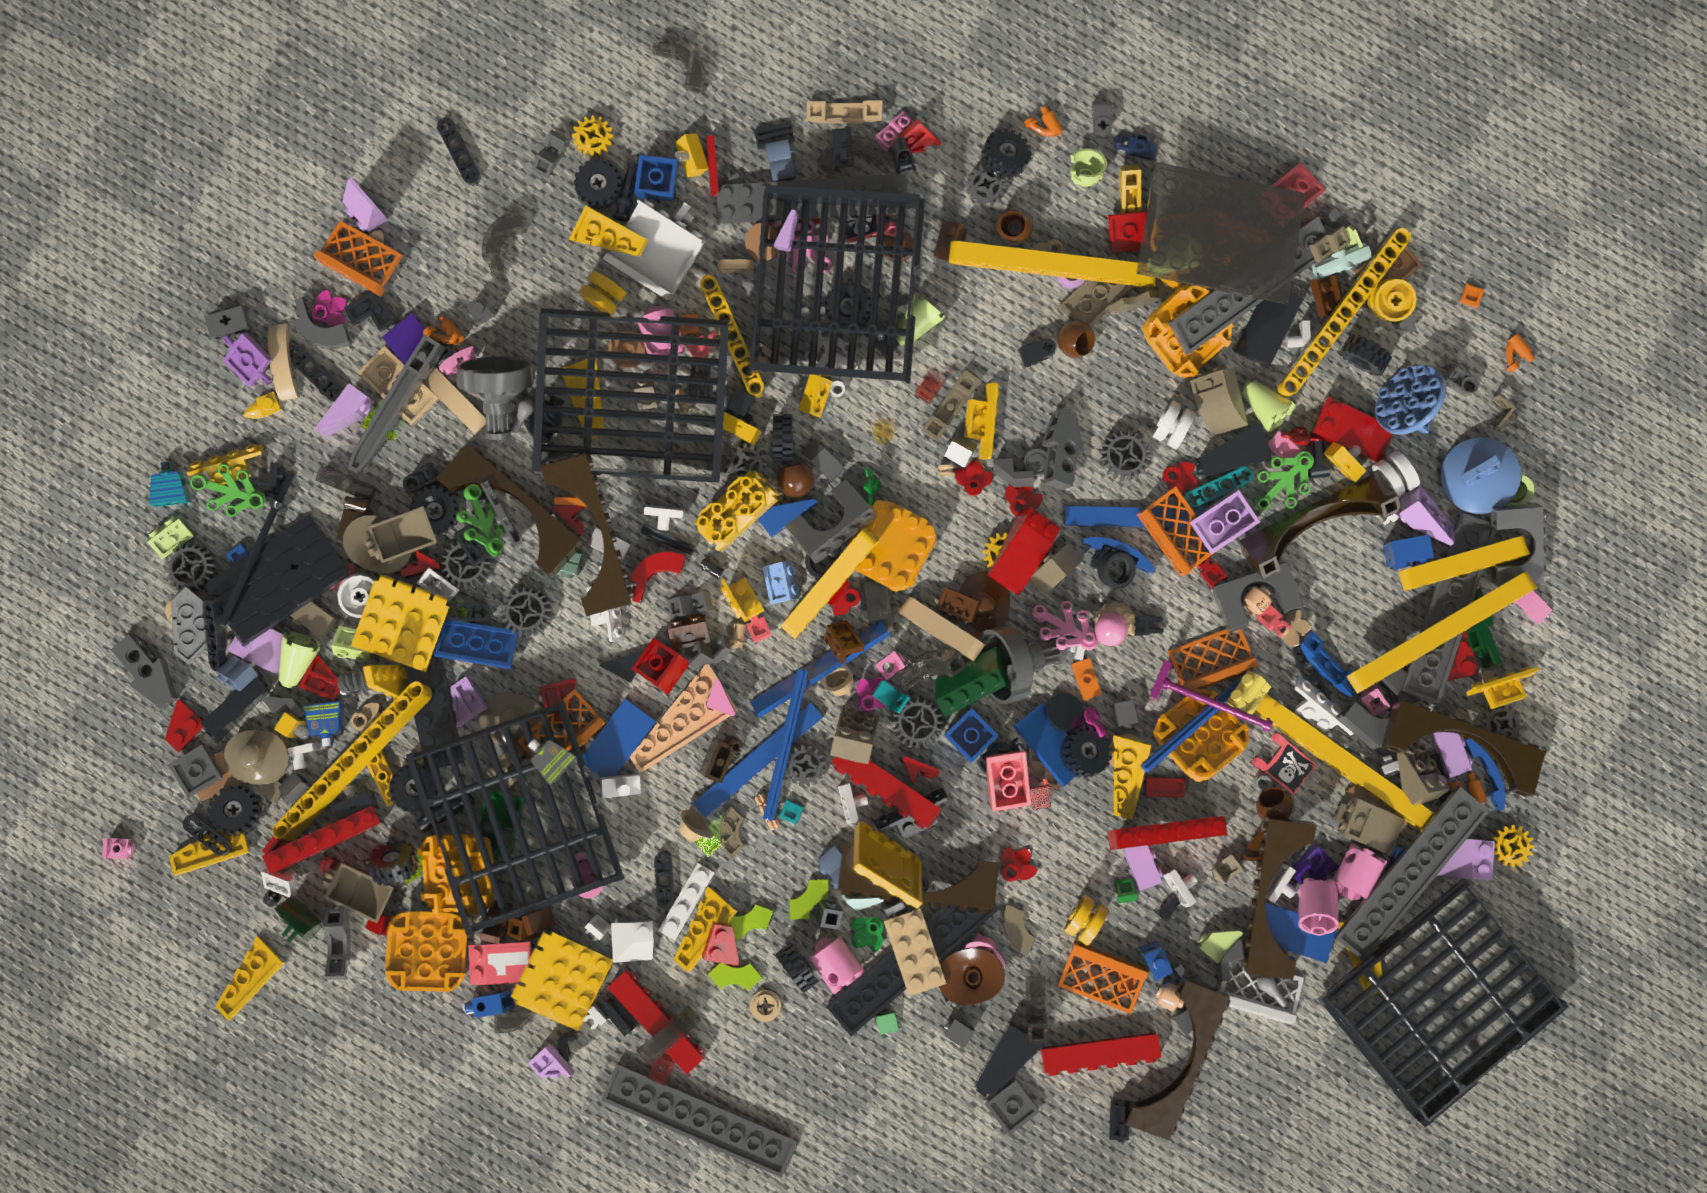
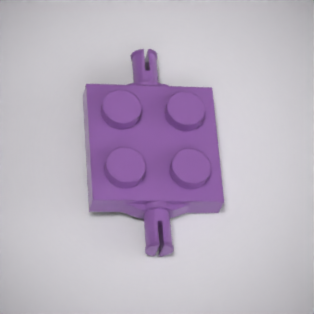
M247 332L242 333L237 341H234L226 334L222 340L229 346V350L223 361L248 387L254 386L259 378L266 386L271 384L273 380L265 371L273 359Z

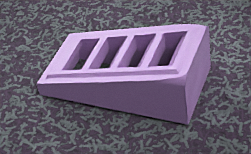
M791 210L774 243L775 249L791 251L798 219L796 210Z

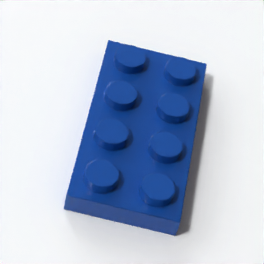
M445 620L436 643L434 656L511 669L519 631L512 634L510 629Z

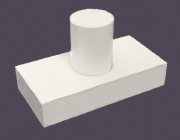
M1310 320L1300 322L1299 336L1286 337L1287 348L1300 347V354L1311 341ZM1308 353V358L1310 360L1312 359V354Z
M646 505L644 508V515L658 516V530H669L670 517L683 518L685 508Z
M317 743L287 748L289 757H292L294 770L306 768L303 754L319 750Z
M638 773L600 778L602 798L641 794L640 775Z
M850 784L838 786L847 824L859 822L856 808L868 805L866 795L862 794L853 797Z
M1282 863L1271 879L1266 899L1275 903L1281 893L1292 898L1297 889L1288 882L1296 870Z
M267 868L261 871L264 888L289 898L297 895L295 885L297 874L293 869H289L283 874L279 872L270 874Z
M1175 869L1163 874L1164 879L1179 902H1181L1183 908L1190 907L1196 903L1188 890L1197 884V879L1194 875L1189 874L1181 879Z

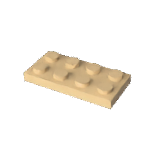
M383 346L361 368L358 374L377 393L385 398L405 365ZM421 383L401 416L411 426H414L440 399L427 386Z
M921 908L885 920L884 924L909 996L946 984Z

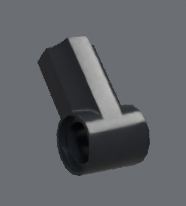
M1325 440L1310 441L1308 444V452L1314 459L1310 473H1308L1309 478L1330 477V463L1323 454L1326 451Z

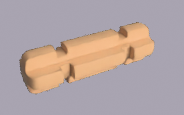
M763 793L755 797L757 805H760L759 808L762 814H764L767 800ZM775 818L773 821H768V826L771 830L780 826Z

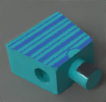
M161 462V473L151 475L149 505L152 507H163L191 503L184 474L179 471L173 472L172 462Z

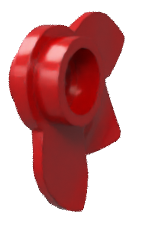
M1293 426L1289 432L1281 433V437L1292 439V442L1298 445H1308L1310 441H1319L1320 439L1315 435L1308 434V429Z
M975 459L968 464L966 469L956 468L955 479L959 485L964 487L968 495L977 496L983 491L984 487L991 484L993 472L983 471L982 464ZM971 484H976L977 487H976V488H972L970 485H971Z
M1181 462L1177 466L1171 465L1166 467L1162 476L1163 480L1168 484V490L1176 486L1184 497L1185 491L1198 488V481L1191 474L1195 469V465L1190 462ZM1169 472L1175 473L1174 479L1169 477Z
M1008 485L1005 490V499L1010 503V511L1014 516H1017L1019 513L1016 509L1017 504L1023 506L1022 510L1030 507L1037 509L1043 500L1042 494H1033L1032 486L1015 488Z
M846 580L827 604L834 606L833 615L840 616L846 614L850 607L856 606L860 602L861 596L859 591L852 588L849 581ZM849 594H853L855 596L853 601H849L847 599V596Z
M1010 847L1004 850L1001 856L1003 863L1001 875L1006 881L1014 882L1017 879L1029 880L1037 873L1038 869L1029 865L1031 851L1029 849H1021L1015 853ZM1009 868L1014 869L1012 876L1007 874Z

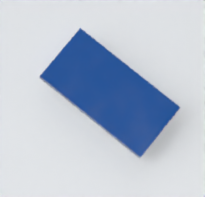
M624 699L583 754L585 766L601 778L617 776L657 721L630 701Z
M1041 703L1013 727L1061 787H1064L1077 774L1076 772L1071 774L1069 772L1071 769L1064 767L1066 761H1061V757L1064 755L1060 753V749L1063 748L1061 744L1068 734L1064 731H1058L1050 725L1045 715V706Z
M1265 903L1268 927L1274 940L1282 949L1321 962H1328L1335 938L1333 936L1336 934L1337 929L1324 935H1314L1305 932L1299 927L1297 912Z

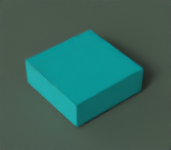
M786 799L779 817L796 825L804 807Z

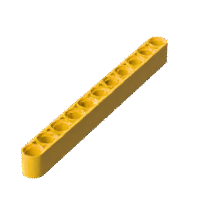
M1399 228L1388 236L1278 384L1280 395L1289 397L1299 391L1409 243L1411 235L1407 229ZM1396 235L1401 237L1402 242L1397 240ZM1385 250L1390 251L1391 257L1386 255ZM1374 264L1380 267V272L1376 271ZM1363 279L1369 282V287L1364 284ZM1352 294L1358 296V301L1353 299ZM1342 308L1347 311V316L1342 314ZM1330 323L1336 326V331L1331 329ZM1319 338L1325 341V346L1319 343ZM1308 353L1314 356V361L1308 358ZM1297 368L1303 371V376L1297 373ZM1286 383L1292 386V391L1286 389Z
M962 241L950 243L949 262L956 265L1140 287H1154L1156 276L1148 271L1147 264Z
M1526 571L1348 675L1347 678L1358 694L1538 587Z
M417 681L412 682L274 825V837L287 842L294 841L431 699V688Z
M1265 694V697L1254 711L1264 720L1267 717L1270 718L1275 728L1360 788L1364 787L1371 796L1378 801L1382 800L1385 806L1419 830H1422L1434 815L1422 804L1412 805L1404 791L1269 695Z

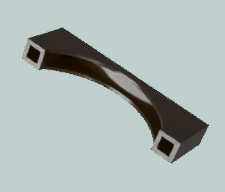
M466 444L436 479L453 495L471 484H476L482 488L480 483L487 480L493 490L507 493L522 502L531 512L538 530L539 555L535 563L553 579L584 545L581 541L582 536L574 529L572 531L567 529V524L560 517L558 519L552 516L553 512L547 506L541 507L538 504L539 500L531 493L527 495L523 492L525 488L517 481L515 483L510 481L511 477L504 470H497L495 468L497 465L490 458L485 460L481 456L483 453L477 447L471 448Z
M583 453L542 465L540 468L545 485L557 486L580 499L593 513L601 529L604 545L601 569L592 587L586 595L581 596L587 617L631 604V598H634L631 586L627 587L625 582L628 579L626 569H621L619 561L623 559L620 549L616 550L614 542H617L614 531H610L608 526L611 523L609 513H604L602 505H605L603 494H599L597 486H600L597 474H592L591 468L594 467L592 457H587V454Z
M1375 473L1240 540L1239 544L1243 556L1258 574L1265 579L1281 571L1279 564L1285 550L1294 539L1307 529L1323 521L1347 515L1382 516L1385 519L1402 510L1399 497Z
M1402 699L1393 703L1382 748L1400 754L1407 752L1411 744L1429 734L1447 732L1463 735L1482 745L1495 758L1507 779L1509 792L1523 797L1535 796L1546 752L1539 749L1538 745L1521 743V740L1518 738L1504 737L1503 733L1487 731L1481 725H1469L1464 719L1449 718V715L1446 713H1435L1429 707L1412 705L1413 702Z
M1266 816V821H1262L1261 832L1264 835L1263 840L1259 841L1258 851L1261 852L1260 859L1256 861L1258 876L1253 881L1255 896L1250 901L1252 917H1248L1247 928L1250 930L1249 936L1245 937L1244 947L1247 948L1246 955H1244V960H1242V967H1244L1247 974L1294 980L1296 959L1294 956L1288 955L1274 940L1266 919L1265 900L1271 879L1281 864L1299 849L1308 844L1314 845L1317 826L1314 822Z
M843 843L837 890H841L842 895L853 896V892L861 893L860 897L872 898V894L880 895L881 900L892 901V897L900 898L889 893L884 887L876 885L868 877L858 874L853 869L854 844ZM978 860V865L973 871L956 884L934 892H922L921 905L930 906L931 902H936L938 907L950 908L951 904L958 905L959 910L969 911L970 907H975L977 912L989 913V909L994 910L999 863Z
M1183 975L1175 994L1178 999L1185 1003L1192 1022L1193 1043L1189 1059L1179 1076L1164 1090L1143 1100L1129 1101L1128 1108L1125 1110L1124 1121L1127 1126L1168 1141L1177 1130V1121L1184 1114L1185 1102L1190 1099L1192 1094L1191 1088L1194 1082H1197L1200 1075L1199 1069L1206 1062L1208 1048L1214 1043V1034L1216 1029L1220 1028L1222 1024L1224 1010H1227L1230 1005V997L1225 991Z

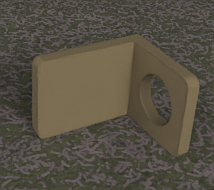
M1499 394L1494 396L1492 400L1507 410V412L1493 428L1494 430L1501 428L1503 424L1506 426L1513 418L1511 414L1516 408Z

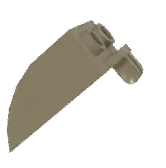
M1220 365L1208 369L1205 373L1196 375V379L1190 380L1199 413L1205 424L1214 434L1219 435L1248 425L1234 369H1227L1226 366Z
M424 507L369 525V530L366 531L368 537L364 538L370 556H375L382 563L437 543Z
M1352 797L1347 805L1341 803L1340 806H1337L1336 810L1338 812L1337 814L1334 813L1333 817H1335L1334 821L1339 823L1338 834L1391 855L1405 821L1403 818Z
M347 862L339 864L335 870L330 868L325 874V879L321 882V887L326 888L325 893H327L324 899L375 923L378 922L394 888L390 884L384 886L383 883L381 885H378L377 882L374 883L369 872Z

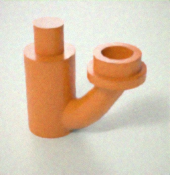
M1047 106L1040 109L1043 114L1041 118L1047 128L1037 125L1038 120L1034 117L1024 122L1025 129L1030 128L1043 136H1052L1054 138L1064 132L1053 111H1049Z
M445 315L441 316L439 321L441 322V329L447 336L437 334L436 328L432 326L425 328L423 334L431 339L444 344L453 343V345H457L464 340L463 334L451 319H447Z
M1519 333L1507 341L1505 352L1508 368L1506 370H1509L1510 373L1520 367L1518 360L1514 362L1513 350L1522 359L1525 357L1529 363L1535 359L1531 353L1533 351Z
M1475 772L1468 774L1470 782H1467L1470 795L1480 804L1487 802L1481 779H1477ZM1460 781L1448 784L1450 790L1453 791L1457 786L1463 787Z

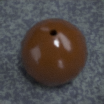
M1007 208L1000 213L996 220V233L1000 240L1006 244H1021L1032 234V218L1022 208Z
M1075 320L1061 327L1058 332L1057 342L1059 349L1066 356L1082 358L1093 349L1095 335L1093 329L1087 323Z
M806 462L779 468L777 473L779 489L785 495L792 498L806 495L812 489L815 482L814 472Z
M1279 787L1267 788L1257 798V814L1263 821H1266V816L1291 819L1295 811L1294 799L1285 789Z

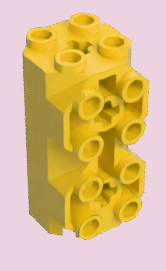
M750 470L743 477H738L728 486L727 492L715 503H710L694 521V524L698 525L696 528L710 544L713 542L717 544L715 548L718 551L722 552L778 501L779 493L772 486L766 485L765 482L767 480L760 472Z

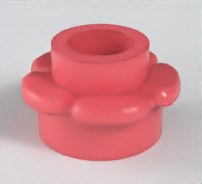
M330 856L323 859L320 863V870L323 875L330 868L335 870L337 867V861L333 860Z

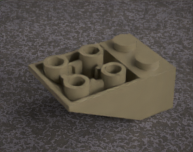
M842 707L830 755L868 764L880 716L872 712L858 711L852 707Z
M1420 740L1411 744L1407 752L1397 753L1402 789L1412 805L1433 802L1450 790L1446 778L1440 773L1436 762L1431 759L1425 745Z

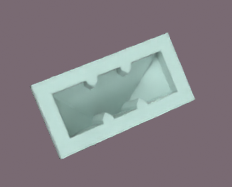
M853 892V896L840 893L847 904L855 911L884 901L880 899V895L872 894V898L860 897L861 893Z

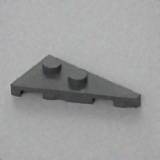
M486 480L480 483L496 512L494 515L498 525L502 524L505 529L503 533L508 542H512L516 550L522 547L519 534L489 482Z

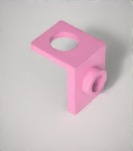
M893 651L875 666L884 679L888 680L905 668L903 663L906 661L900 652L896 654ZM885 662L893 663L894 670L891 673L884 672L883 664Z

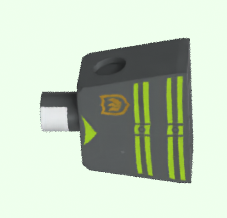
M535 738L528 745V748L536 754L530 761L551 786L577 758L574 754L551 740H548L543 745Z

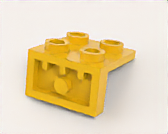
M746 577L730 586L727 585L724 578L720 580L723 584L720 589L728 602H730L729 604L737 618L742 617L744 622L765 611Z

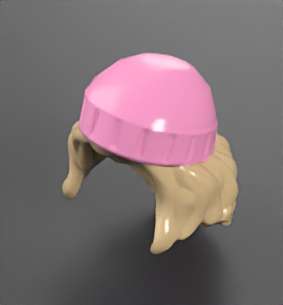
M1113 601L1109 604H1104L1096 612L1093 619L1094 633L1102 644L1117 646L1123 642L1128 634L1135 635V616L1125 603Z

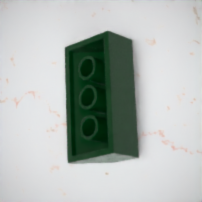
M998 646L977 656L975 661L970 660L936 678V701L944 717L1012 683L1007 673L1008 665Z

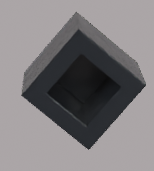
M738 388L727 407L730 415L739 420L740 418L746 419L756 400L755 396Z
M820 900L816 915L819 926L839 930L843 915L840 904L838 902Z

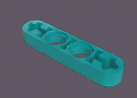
M1248 467L1239 468L1185 494L1184 499L1188 503L1189 495L1196 497L1199 495L1197 491L1200 490L1201 497L1205 501L1202 502L1201 498L1195 501V505L1188 503L1191 508H1197L1236 488L1247 485L1253 479V472ZM1241 471L1248 473L1247 481L1245 479L1238 480L1237 483L1239 485L1237 486L1236 480L1232 475L1234 474L1235 478L1242 474ZM1223 479H1229L1232 482L1230 489L1222 487ZM1206 487L1214 489L1215 494L1213 497L1205 495L1204 490Z

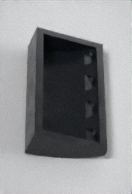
M1280 288L1256 305L1233 352L1269 368L1304 298Z

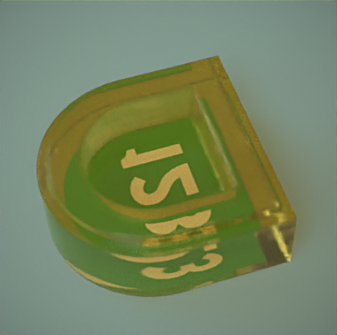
M892 424L873 426V436L878 444L886 445L892 440Z

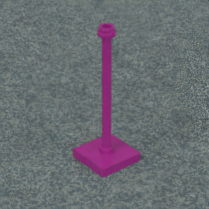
M1164 660L1149 695L1151 700L1159 703L1164 689H1171L1261 726L1264 732L1270 731L1273 724L1270 718L1267 717L1264 720L1172 682L1169 677L1173 670V665L1171 662Z

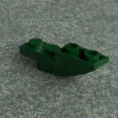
M1481 588L1477 589L1473 602L1484 596ZM1492 615L1466 630L1471 652L1478 651L1484 668L1502 663L1493 640V635L1489 629V626L1494 624Z

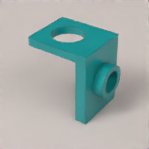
M881 680L872 693L875 699L897 713L901 712L910 699L909 696L900 693L884 680Z

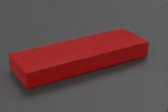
M708 135L706 144L710 195L717 196L719 190L714 135Z

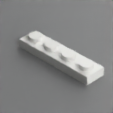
M697 863L658 931L676 940L715 872Z

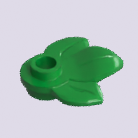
M866 467L865 473L867 478L864 489L868 492L867 503L872 506L875 501V495L881 488V482L873 474L872 469Z
M874 916L868 919L858 917L850 923L849 926L856 931L852 939L854 947L862 948L869 945L873 952H877L881 948L884 941L882 935L884 923L880 918ZM871 924H875L877 929L873 930Z

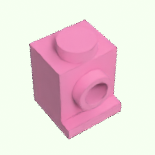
M1377 683L1360 693L1362 701L1373 717L1377 715L1382 716L1389 711L1390 703ZM1376 698L1380 699L1378 703H1373L1372 701Z
M103 838L102 858L130 859L131 855L135 852V844L132 843L133 839ZM117 845L120 846L119 852H116Z

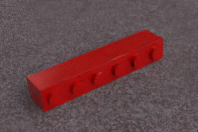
M834 757L831 762L835 765L834 770L842 775L845 772L851 776L849 780L858 786L861 783L867 787L865 791L874 797L876 794L883 797L881 802L890 808L892 805L899 808L897 811L905 818L910 816L915 819L913 823L921 829L924 827L930 829L942 811L941 808L870 760L868 764Z
M372 805L262 855V858L269 873L274 874L381 825V822Z
M1225 816L1107 831L1110 850L1228 835Z
M625 970L607 988L687 1075L705 1058L703 1054L705 1052L698 1043L695 1045L690 1040L692 1036L686 1029L681 1030L677 1026L679 1022L672 1014L668 1016L665 1013V1006L658 999L655 1001L650 996L652 992L645 985L642 987L637 982L639 980L637 975L633 971L628 972Z
M1157 1032L1047 1046L1040 1049L1043 1072L1048 1073V1076L1059 1075L1060 1071L1077 1073L1082 1068H1087V1071L1098 1070V1066L1106 1065V1068L1118 1067L1119 1063H1126L1128 1066L1138 1064L1137 1061L1145 1060V1063L1157 1062V1058H1162Z

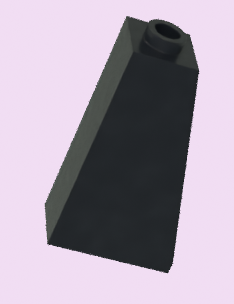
M1257 422L1197 460L1196 470L1198 475H1202V479L1269 461L1272 456L1262 422Z
M255 677L241 691L236 690L200 722L203 730L218 744L269 693L266 688L268 684L261 677L259 679Z
M1008 1022L974 1083V1086L977 1088L976 1091L985 1097L987 1094L993 1096L1043 1047L1044 1043Z

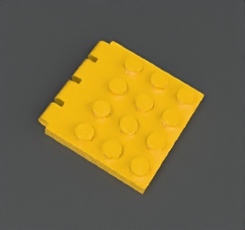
M381 574L379 580H375L351 646L426 672L450 607L446 605L448 598L435 593L432 600L430 599L432 592L416 587L415 592L412 593L413 585L400 580L397 581L395 587L393 586L394 578Z
M859 822L855 826L853 869L858 874L871 879L876 885L884 887L892 895H897L905 903L918 908L922 904V861L908 849L905 850V847L892 839L889 841V837L878 830L874 831V828L867 823Z
M553 931L550 934L543 932L537 945L543 948L542 950L534 949L528 961L533 967H525L519 978V981L523 982L524 985L516 984L511 997L516 999V1004L579 1031L613 963V959Z

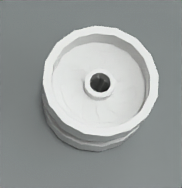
M1172 400L1167 409L1162 413L1152 437L1163 441L1167 434L1171 433L1167 440V445L1177 449L1192 424L1196 412L1186 408L1179 417L1181 404Z
M1397 450L1388 455L1386 461L1380 460L1372 466L1373 474L1376 473L1399 498L1405 495V490L1411 491L1420 485V480L1414 467Z
M355 573L349 575L340 583L337 592L338 602L345 613L352 617H362L375 579L367 574ZM357 591L363 594L361 598L356 597Z

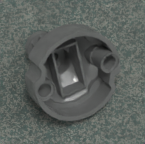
M492 356L473 358L458 363L456 365L457 387L483 402V413L486 414L485 438L490 440L510 438L512 436L508 419L510 400L533 384L532 362L527 359H516L515 357Z
M1008 625L985 630L979 638L980 642L985 645L979 655L998 646L1008 665L1007 673L1012 683L990 694L994 700L1001 704H1008L1027 698L1031 692L1034 671L1041 670L1044 666L1051 664H1064L1067 659L1066 649L1060 650L1056 647L1057 638L1050 639L1049 642L1043 644L1033 643L1027 645L1018 631Z

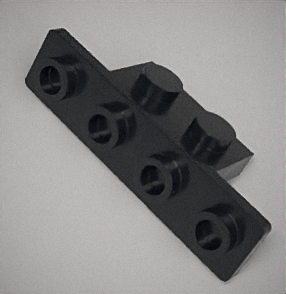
M944 788L934 790L929 795L924 796L936 806L949 800ZM899 808L874 820V824L879 832L897 825L903 839H907L927 829V827L921 829L913 823L915 819L912 817H903L897 812ZM937 819L934 821V823L932 824V826L938 824V820H937Z

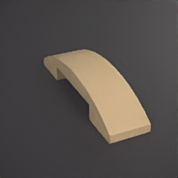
M807 101L806 120L817 123L842 124L881 121L883 101H863V103Z
M288 323L269 326L268 351L269 356L273 359L270 362V367L279 401L299 398L297 381L293 378L289 351L291 338Z
M437 368L429 374L426 380H423L426 386L475 435L486 425V418Z

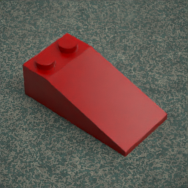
M1329 397L1323 400L1310 435H1315L1325 440L1326 443H1338L1344 446L1347 451L1376 463L1383 460L1393 435L1383 429L1376 419Z
M1032 507L1019 511L988 575L1019 596L1053 545L1061 528Z

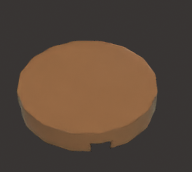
M761 223L752 226L745 238L746 250L756 260L760 258ZM769 224L768 239H777L780 233L779 230ZM767 247L766 261L774 259L779 254V250L775 249V247Z
M622 331L621 333H635V332H633V331ZM611 340L608 351L646 354L644 342ZM611 359L616 366L623 369L635 368L643 362Z

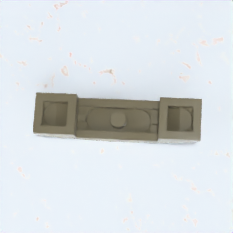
M964 370L921 431L937 442L981 380L967 370Z

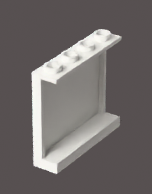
M647 199L644 201L637 200L639 204L625 227L649 240L641 257L611 250L610 253H606L603 259L661 297L671 300L706 241L702 239L703 235L699 232L687 230L685 223L678 219L676 222L670 219L671 215L661 209L659 212L654 209L655 204Z

